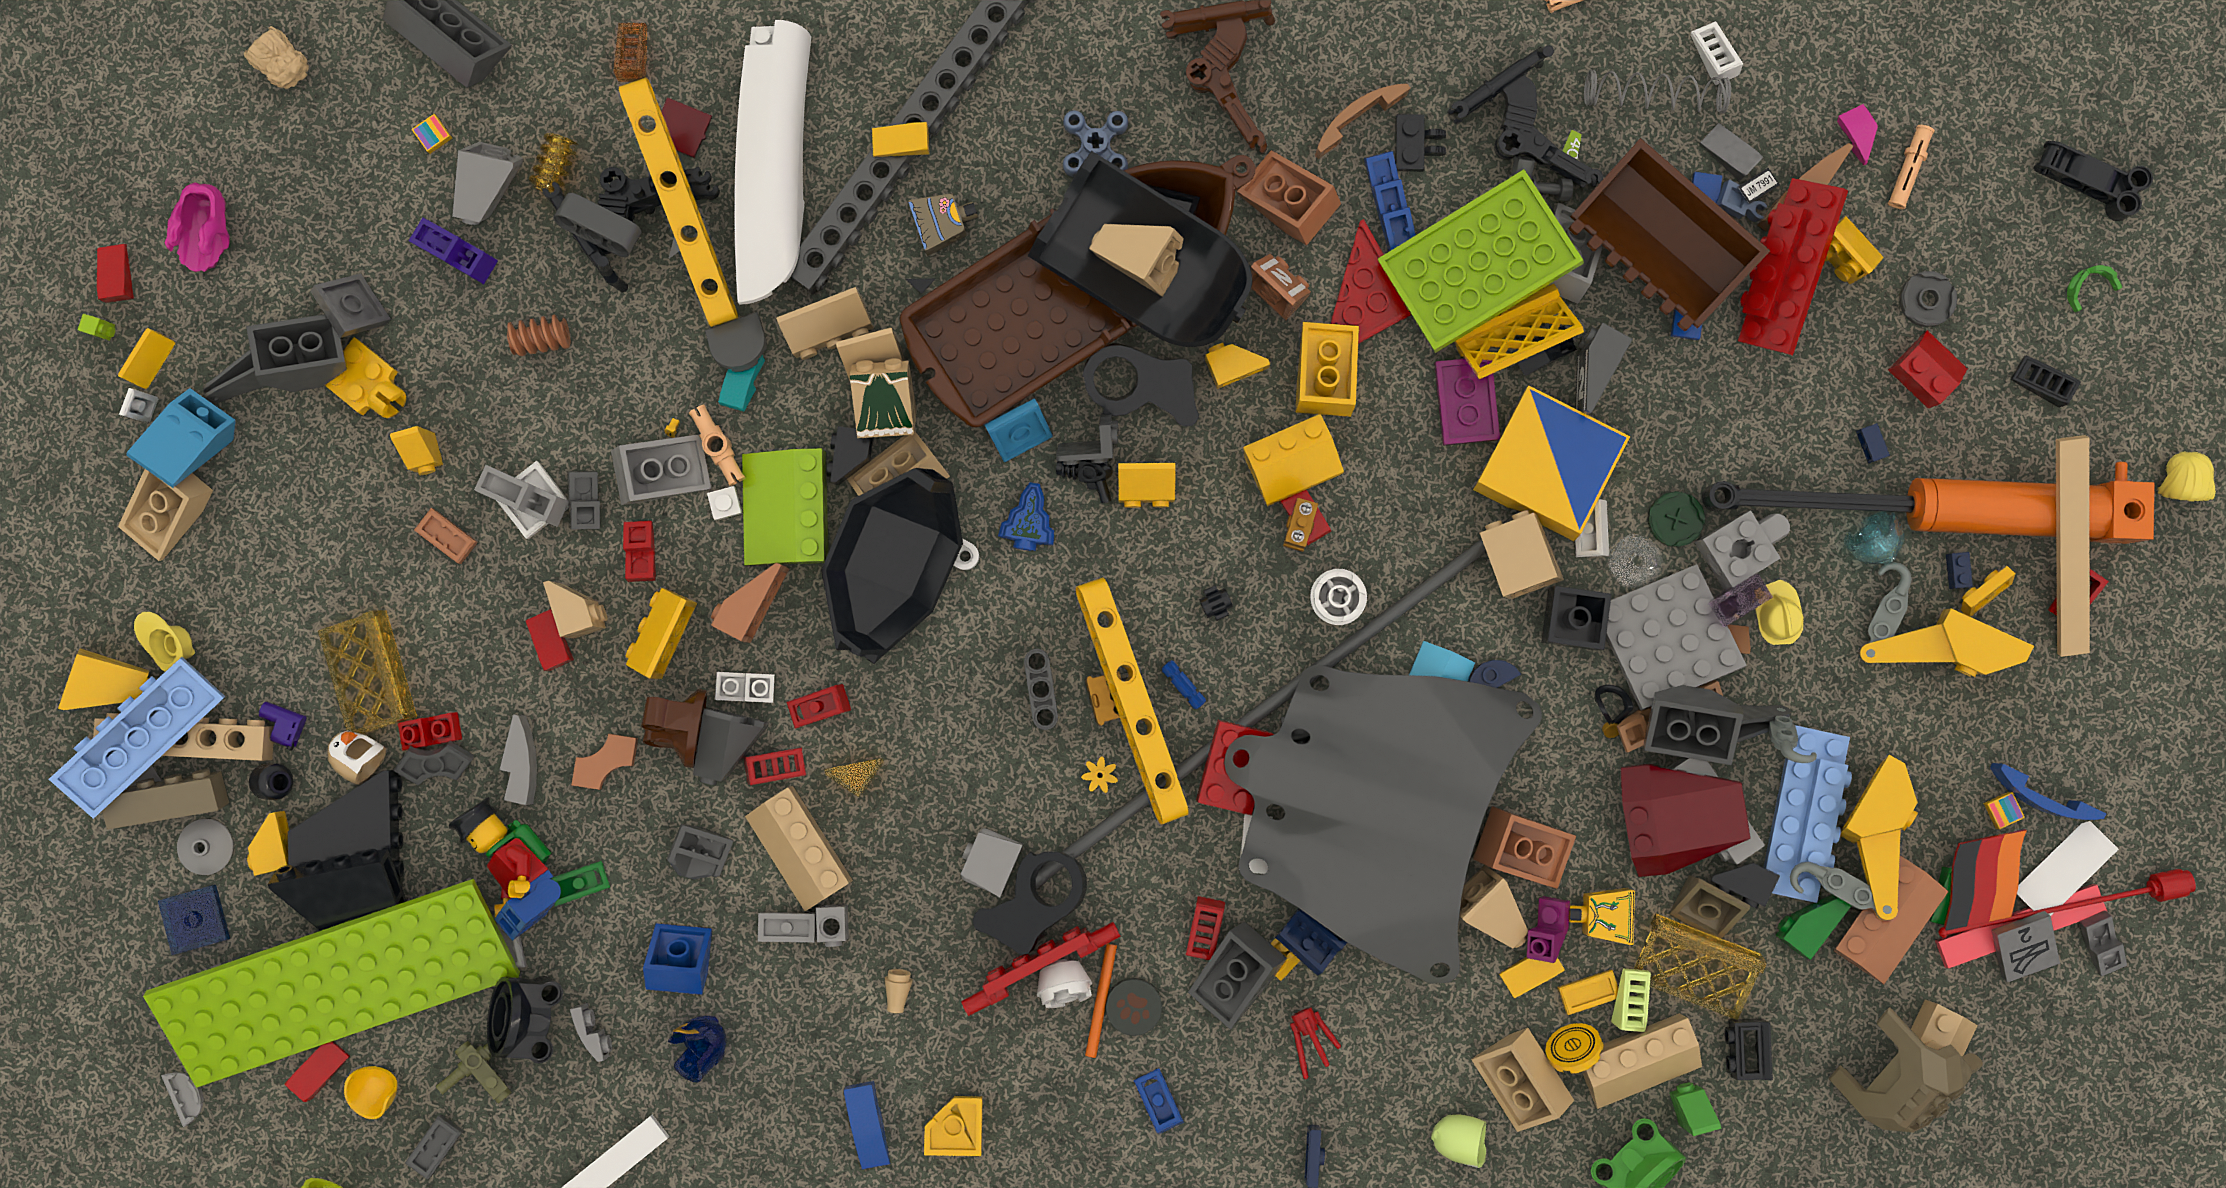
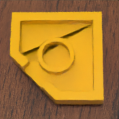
M954 1096L925 1125L924 1155L981 1156L983 1096Z

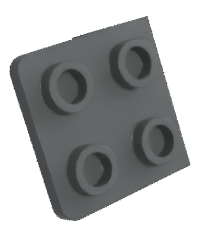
M1101 413L1099 423L1100 440L1059 443L1056 460L1063 461L1064 465H1075L1080 463V460H1091L1092 463L1107 462L1108 458H1113L1114 444H1118V420L1113 421L1112 414L1105 415Z

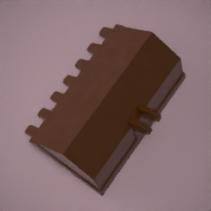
M1641 138L1570 216L1574 222L1568 228L1574 235H1578L1583 229L1592 236L1587 243V246L1592 251H1596L1603 245L1611 252L1605 259V262L1610 267H1614L1619 261L1627 266L1629 269L1623 275L1627 282L1632 283L1637 276L1647 285L1641 291V294L1647 299H1650L1655 293L1660 295L1665 302L1659 309L1665 315L1676 309L1684 316L1677 323L1683 331H1687L1692 324L1698 329L1770 252L1766 246Z

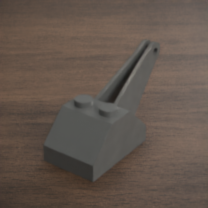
M325 314L246 326L250 350L203 386L204 397L211 403H220L234 396L265 386L290 392L321 388L347 370L341 338Z

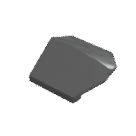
M680 824L667 860L680 876L693 880L710 876L717 877L721 874L734 840L700 826Z

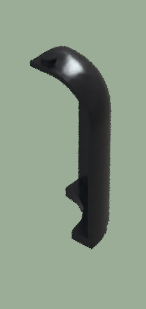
M1091 151L1064 194L1065 198L1057 211L1053 212L1037 236L1028 257L1163 341L1183 347H1200L1215 342L1226 332L1232 321L1238 324L1247 309L1242 305L1252 287V273L1244 254L1222 232ZM1104 224L1169 226L1184 238L1182 248L1176 250L1175 261L1179 262L1178 272L1163 297L1106 263L1089 249L1094 235L1101 230Z

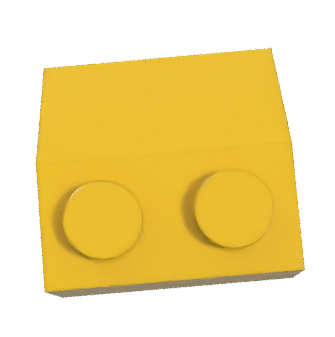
M1118 463L1119 503H1124L1125 508H1139L1141 503H1152V507L1155 508L1169 507V502H1175V463Z

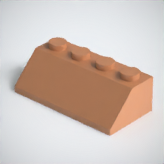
M1900 856L1898 913L1896 917L1889 921H1882L1877 918L1873 909L1861 910L1834 949V952L1884 985L1948 891L1927 872Z

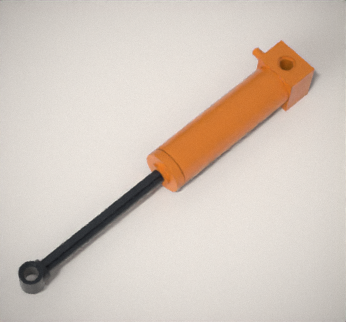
M2117 462L2115 463V481L2099 485H2089V542L2129 544L2153 540L2154 482L2127 481L2128 463ZM1915 478L1909 487L1907 496L1740 489L1737 484L1720 481L1706 487L1702 494V501L1705 507L1715 512L1725 509L1736 510L1738 506L1906 512L1908 525L1913 531L2056 537V483ZM1717 489L1721 490L1725 495L1723 503H1719L1715 499L1714 494Z

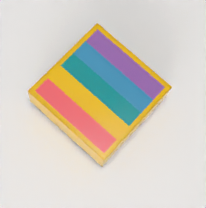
M435 114L411 129L429 154L452 139V136Z
M2013 792L2004 793L1983 803L1996 829H2002L2025 818Z

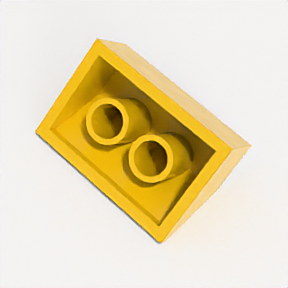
M1321 414L1243 447L1246 463L1267 506L1344 473L1333 438Z
M661 588L660 592L656 591L649 604L652 609L648 618L644 617L639 624L637 631L640 635L636 643L632 642L626 652V658H628L626 665L650 679H662L697 603L665 588Z

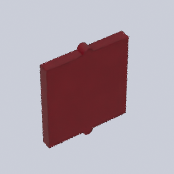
M667 97L661 112L676 151L695 158L702 140L706 139L705 133L712 116Z

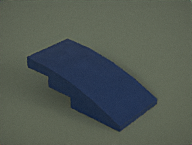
M1300 908L1294 912L1275 937L1317 976L1325 970L1337 952L1342 950L1347 943Z

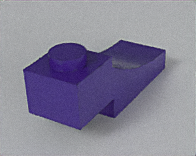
M423 217L409 239V242L482 284L486 282L498 260Z

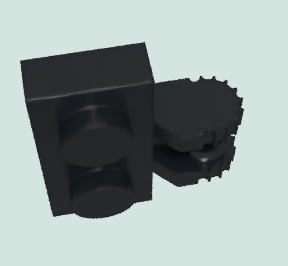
M1397 114L1395 123V164L1397 171L1423 172L1424 156L1446 155V147H1424V139L1440 140L1446 138V130H1424V115Z

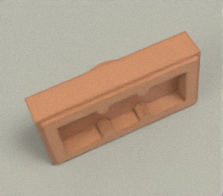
M430 508L414 529V531L458 564L463 563L478 543L433 508Z

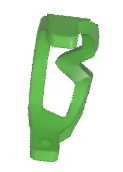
M2097 265L2079 271L2071 279L2067 289V299L2073 311L2078 312L2082 310L2077 298L2083 281L2090 273L2102 275L2109 280L2114 291L2122 288L2117 278V272L2111 267Z

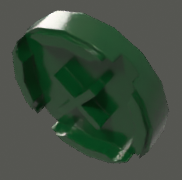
M1679 491L1663 494L1653 502L1649 509L1648 525L1650 532L1656 540L1666 546L1680 547L1691 544L1700 536L1705 524L1704 510L1699 501L1690 494Z

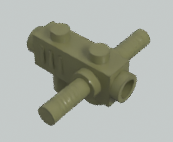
M466 1041L455 1051L461 1060L457 1064L458 1068L435 1086L443 1095L462 1078L473 1074L480 1085L484 1087L485 1091L498 1104L512 1093L506 1086V1083L501 1080V1077L487 1063L491 1059L488 1043L483 1047L480 1045L475 1049L469 1041Z

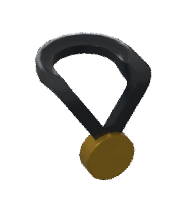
M1602 685L1596 689L1594 699L1607 721L1602 727L1605 737L1614 738L1619 735L1616 726L1633 710L1634 705L1627 692L1615 685ZM1603 693H1615L1622 698L1624 710L1614 720L1611 719L1601 700L1600 695Z

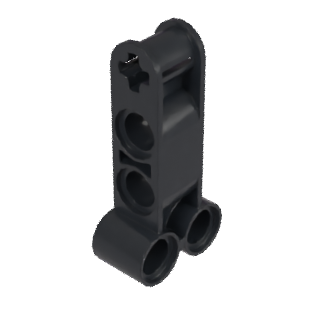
M2046 141L2044 143L2045 150L2039 163L2034 165V171L2105 203L2106 215L2113 221H2122L2136 214L2141 209L2142 201L2138 193L2149 188L2152 184L2153 174L2150 169L2145 166H2135L2125 172L2057 141ZM2131 177L2136 179L2137 186L2131 182ZM2120 201L2125 204L2126 211L2121 209Z

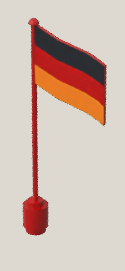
M2024 829L1958 843L1952 863L1950 903L1944 927H1941L1938 933L1940 937L1947 938L1948 934L2020 920L2043 911L2049 914L2149 893L2158 902L2189 896L2190 893L2195 891L2196 884L2190 871L2174 869L2151 874L2145 888L2012 915L2019 884L2020 852L2024 836L2027 832Z

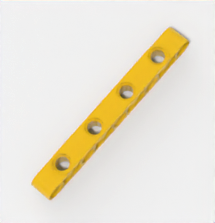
M648 78L619 86L624 107L709 325L713 327L737 319L738 314ZM651 116L655 120V128L651 130L645 129L641 124V117ZM665 171L673 172L676 175L677 182L667 184L662 179V173ZM687 225L696 228L698 235L694 238L685 236L682 230L683 227ZM713 279L716 281L718 288L712 291L707 290L703 285V281Z
M1103 577L1076 586L1078 602L1154 814L1161 825L1184 817L1189 813L1188 806L1110 588ZM1099 613L1107 616L1109 620L1107 628L1099 625L1097 621ZM1119 666L1125 668L1128 673L1125 682L1117 677ZM1138 720L1144 721L1147 725V731L1144 735L1139 734L1136 730ZM1159 773L1166 778V785L1162 789L1157 787L1155 782L1156 776Z

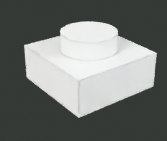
M735 486L707 493L715 521L743 514Z

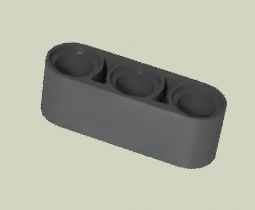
M567 193L553 216L555 223L561 228L624 258L630 255L642 234L641 229L632 221L575 193Z
M1033 649L1024 658L1032 719L1038 728L1048 730L1053 728L1058 722V709L1049 655L1045 651ZM1034 654H1041L1045 658V665L1039 670L1033 669L1029 663L1031 656ZM1040 681H1044L1049 685V693L1043 698L1037 697L1034 693V686ZM1048 709L1053 713L1054 719L1050 725H1042L1038 721V714L1041 710Z

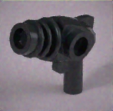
M1080 460V463L1075 465H1064L1063 461H1057V476H1062L1063 478L1067 476L1069 479L1072 477L1074 481L1079 478L1080 482L1087 483L1088 489H1097L1101 503H1107L1112 500L1106 479L1110 478L1113 474L1108 461L1092 463L1091 460Z

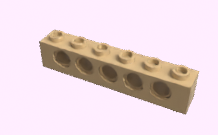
M107 713L106 718L109 716L111 719H114L120 713ZM203 717L187 732L188 740L186 743L180 738L162 756L272 760L274 742L270 740V736L274 726H265V720H247V725H237V719L219 718V724L209 723V718ZM95 718L93 738L99 733L95 728L106 718ZM212 731L216 734V742L213 745L209 741V735ZM240 732L245 738L242 746L237 742V736Z

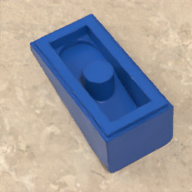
M1159 1068L1134 1080L1158 1134L1184 1123ZM1150 1079H1155V1080H1157L1156 1082H1154V1083H1152V1084H1150V1085L1144 1087V1086H1145V1083H1146L1148 1080H1150Z

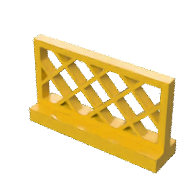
M1552 284L1456 340L1455 345L1460 356H1464L1478 379H1481L1583 333L1584 330L1582 324L1560 297L1558 288L1555 284ZM1542 323L1552 324L1550 329L1540 328ZM1561 324L1572 325V327L1565 330H1558ZM1516 335H1526L1524 341L1514 340ZM1534 336L1545 337L1541 341L1532 342ZM1490 347H1500L1497 353L1488 352ZM1508 348L1518 349V351L1512 354L1506 353ZM1482 360H1492V363L1481 368L1479 367Z

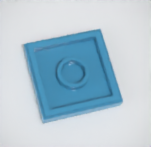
M1035 398L985 424L1004 462L1053 437Z

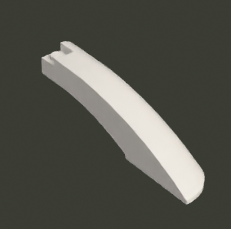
M775 20L774 26L752 27L750 45H745L735 159V260L739 305L754 303L772 295V291L782 282L786 283L790 278L799 257L805 204L803 200V128L811 35L805 28L790 21Z

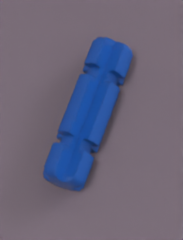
M1172 660L1162 667V672L1172 679L1171 682L1184 698L1187 697L1189 699V704L1194 709H1198L1206 702V699L1200 692L1197 693V688L1183 672L1178 670L1177 664Z

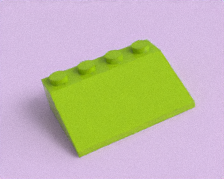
M822 448L742 454V474L745 476L743 480L744 565L824 563L828 555L826 452Z

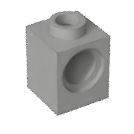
M848 904L819 905L816 907L817 942H825V947L842 946V941H846L849 938ZM833 918L839 922L840 929L837 933H831L827 930L826 921Z

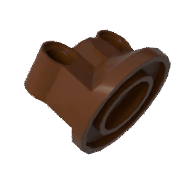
M698 689L683 702L660 697H647L641 727L645 729L643 743L653 747L672 748L685 767L694 768L704 709H706L707 690Z

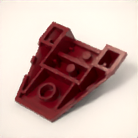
M1654 764L1621 767L1622 804L1631 858L1639 877L1670 874L1751 839L1742 782L1709 775L1702 776L1687 773L1679 769L1661 768L1659 765Z

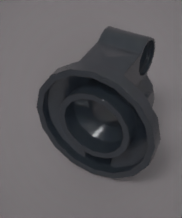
M539 976L536 979L500 978L491 996L487 1018V1043L492 1057L530 1059L538 1064L544 1063L551 1058L553 1045L546 1038L550 1027L551 1006L558 1004L563 996V989L559 983L547 976ZM551 985L549 995L542 997L541 993L544 987ZM537 1042H542L541 1049L532 1054V1047Z

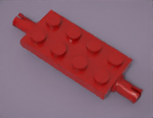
M1111 922L1092 933L1087 931L1086 927L1079 929L1078 926H1075L1064 932L1063 939L1055 943L1053 939H1050L1039 945L1035 954L1031 956L1029 954L1017 956L1013 959L1012 966L1004 969L1003 965L994 968L988 972L987 979H985L982 986L983 990L961 1001L965 1012L970 1016L1009 996L1007 986L1074 951L1077 952L1080 958H1083L1121 937L1115 923Z

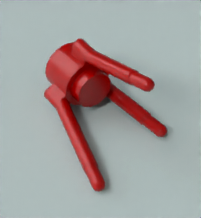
M1312 1007L1291 1016L1293 1022L1290 1023L1304 1079H1308V1071L1300 1032H1302L1303 1036H1310L1325 1067L1329 1066V1061L1315 1033L1318 1030L1317 1024L1337 1049L1341 1048L1336 1037L1321 1019L1319 1012H1314Z

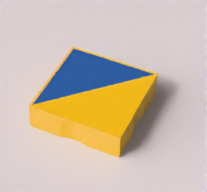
M1528 385L1473 490L1507 508L1521 512L1528 510L1529 514L1534 512L1537 514L1541 525L1575 541L1582 533L1630 436Z

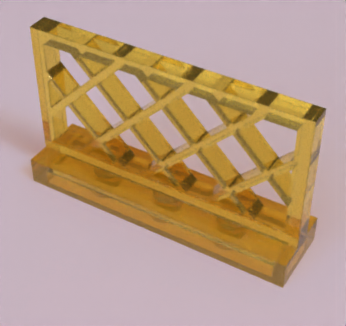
M386 610L369 611L363 613L362 616L318 630L346 731L364 734L417 717ZM364 622L367 633L362 641L352 634L357 624ZM338 632L344 636L338 649L331 645L328 634ZM350 640L361 645L355 658L344 653ZM366 649L373 652L375 658L371 667L360 662ZM341 657L352 663L346 675L340 673L337 667ZM357 667L368 672L362 685L352 679ZM374 676L381 679L382 682L379 694L368 689ZM349 684L359 689L354 702L346 698L345 691ZM365 693L376 699L371 711L359 706ZM381 703L389 706L392 718L384 720L376 715ZM357 711L367 716L363 727L355 729L353 717Z
M1655 913L1651 922L1652 929L1634 969L1642 970L1643 966L1655 962L1660 974L1650 977V987L1738 1020L1759 973L1763 974L1767 962L1762 954ZM1656 937L1668 940L1671 949L1655 955L1652 946ZM1686 949L1694 950L1698 959L1682 965L1677 953ZM1674 954L1679 966L1663 972L1658 960ZM1713 959L1720 960L1724 969L1708 975L1704 963ZM1701 965L1705 977L1689 982L1685 970ZM1740 969L1750 972L1747 981L1735 985L1730 974ZM1682 972L1687 984L1677 988L1669 986L1666 978ZM1727 975L1732 987L1716 993L1711 981ZM1708 982L1713 994L1704 998L1695 996L1692 988ZM1735 992L1738 1000L1734 1009L1731 1010L1723 1007L1719 998Z

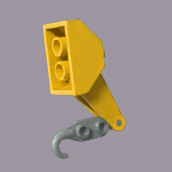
M1897 562L1887 563L1878 571V575L1882 576L1888 570H1896L1900 573L1901 579L1899 584L1883 597L1868 626L1870 641L1859 650V656L1862 661L1866 663L1951 662L1956 665L1954 670L1969 677H1975L1976 674L1986 675L2027 662L2034 648L2033 645L1951 608L1943 609L1936 625L1894 636L1908 608V590L1912 581L1911 573L1906 566Z
M1888 755L1880 763L1841 830V837L1853 844L1857 843L1867 884L1841 869L1819 866L1812 862H1801L1795 865L1790 874V883L1797 892L1803 893L1804 891L1798 884L1799 875L1803 872H1809L1817 878L1827 892L1860 910L1871 908L1874 910L1877 918L1882 921H1889L1896 917L1898 913L1901 829L1905 831L1907 827H1910L1918 812L1914 811L1918 802L1905 763L1891 755Z

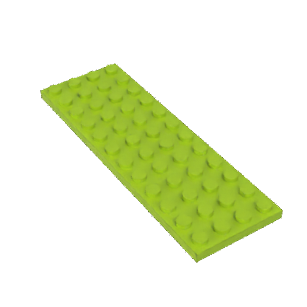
M471 879L146 990L143 997L197 1088L495 986L501 977L518 978L520 971L515 965L509 948L475 880Z

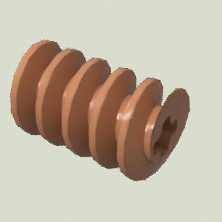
M552 315L551 323L548 324L543 316L538 326L534 318L530 319L529 327H526L523 320H520L518 329L514 328L512 322L507 324V339L513 355L517 353L519 356H525L527 351L530 354H536L538 349L541 352H547L549 347L554 351L558 350L560 345L564 349L570 347L569 328L564 317L559 322L557 316Z

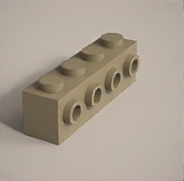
M203 769L191 773L192 776L182 777V774H173L164 777V781L155 782L154 778L138 781L135 786L127 787L102 810L106 828L108 830L219 811L229 804L222 772L210 773L209 769Z

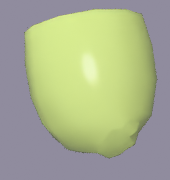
M1458 1114L1447 1115L1435 1125L1431 1139L1434 1141L1437 1151L1452 1161L1476 1168L1482 1167L1485 1162L1486 1121Z

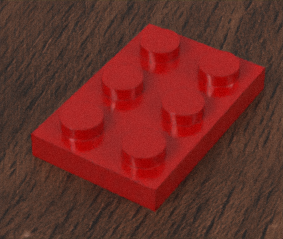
M1218 720L1196 801L1201 804L1252 815L1255 804L1254 798L1249 791L1230 780L1224 765L1225 754L1230 744L1244 735L1268 737L1274 734ZM1241 749L1234 753L1233 763L1235 766L1242 768L1248 764L1250 758L1248 752Z

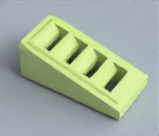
M1625 968L1622 970L1611 1020L1621 1030L1645 1032L1651 977V972L1648 970ZM1630 980L1640 981L1639 985H1631ZM1636 992L1637 996H1629V993ZM1629 1004H1635L1634 1008H1629Z

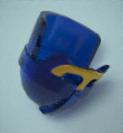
M697 1016L688 1020L685 1024L674 1029L672 1036L668 1040L671 1044L684 1042L687 1047L674 1063V1069L691 1082H700L724 1058L727 1044L726 1032L714 1016Z

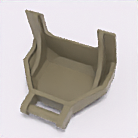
M1889 1007L1879 1018L1877 1025L1897 1045V1055L1867 1089L1841 1065L1829 1077V1080L1867 1121L1883 1130L1914 1133L1928 1126L1934 1118L1941 1117L1949 1110L1948 1104L1959 1098L1966 1091L1964 1087L1969 1082L1971 1075L1977 1072L1983 1063L1973 1053L1961 1056L1951 1044L1939 1050L1926 1046Z

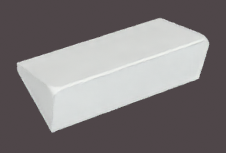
M1598 499L1582 533L1575 540L1576 557L1609 556L1606 500Z

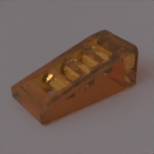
M618 23L613 70L619 82H634L646 78V23ZM625 34H639L638 38H625ZM625 45L637 46V48H625ZM625 57H636V60H625Z

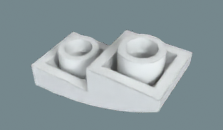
M716 672L715 700L773 703L774 675Z

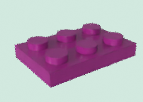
M1466 359L1436 361L1434 365L1443 446L1500 440L1493 373L1478 379ZM1482 360L1479 367L1481 368L1492 363V360Z

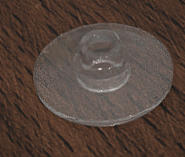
M1630 534L1618 539L1609 551L1607 565L1612 578L1619 585L1627 589L1636 590L1656 582L1663 570V555L1659 546L1649 537L1640 534ZM1635 556H1639L1642 559L1641 566L1634 564L1633 559Z

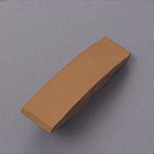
M1848 143L1831 153L1798 179L1828 185L1853 148V145ZM1788 189L1772 204L1757 226L1765 231L1770 229L1768 225L1769 213L1777 208L1778 203L1784 204Z

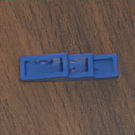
M1388 151L1366 157L1364 161L1388 251H1391L1416 236L1410 207H1407L1402 181L1398 177L1393 151Z

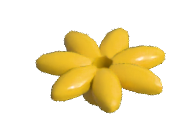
M1102 756L1099 758L1097 766L1090 761L1086 762V766L1091 772L1083 774L1081 778L1083 780H1092L1089 786L1090 791H1094L1099 785L1101 790L1107 793V782H1118V779L1110 774L1116 768L1115 764L1105 767V760ZM1102 773L1103 776L1099 778L1097 777V774Z

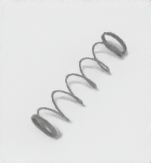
M1591 69L1588 71L1584 86V102L1586 106H1591L1592 104L1596 106L1603 82L1610 73L1614 74L1617 81L1620 108L1623 105L1627 88L1635 75L1641 77L1644 85L1646 110L1649 107L1654 87L1663 76L1669 82L1672 111L1675 108L1681 86L1687 78L1693 79L1696 86L1698 113L1700 112L1705 92L1713 80L1720 82L1716 96V108L1719 114H1724L1727 111L1731 98V82L1728 77L1722 79L1713 77L1705 86L1701 98L1697 81L1691 75L1686 76L1682 80L1675 97L1671 80L1666 74H1661L1655 80L1649 96L1645 79L1639 72L1634 73L1630 77L1623 95H1621L1619 78L1612 70L1604 75L1597 94V74L1595 70ZM1722 93H1723V98H1724L1723 107H1722Z

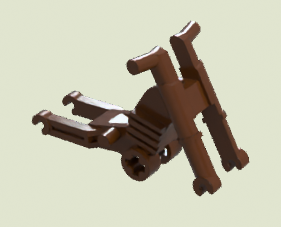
M1240 0L1205 7L1200 5V8L1177 12L1162 11L1160 13L1161 18H1169V20L1162 23L1163 29L1171 30L1174 28L1173 31L1166 32V36L1169 39H1174L1180 34L1203 30L1209 32V29L1217 28L1214 38L1200 52L1202 58L1193 59L1187 65L1186 76L1194 91L1198 93H1212L1221 109L1229 115L1242 134L1250 149L1254 150L1256 144H1258L1260 153L1264 154L1267 150L1264 134L1257 129L1242 106L1229 71L1239 61L1247 41V31L1244 23L1263 19L1265 24L1269 26L1275 23V17L1271 9V0ZM1200 72L1206 77L1201 80L1199 77H1196V74Z

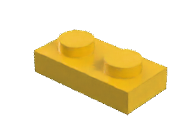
M2008 566L2000 572L1998 570L1991 572L1985 578V583L1978 589L1973 587L1964 594L1961 611L1969 617L1974 615L2011 586L2016 573Z

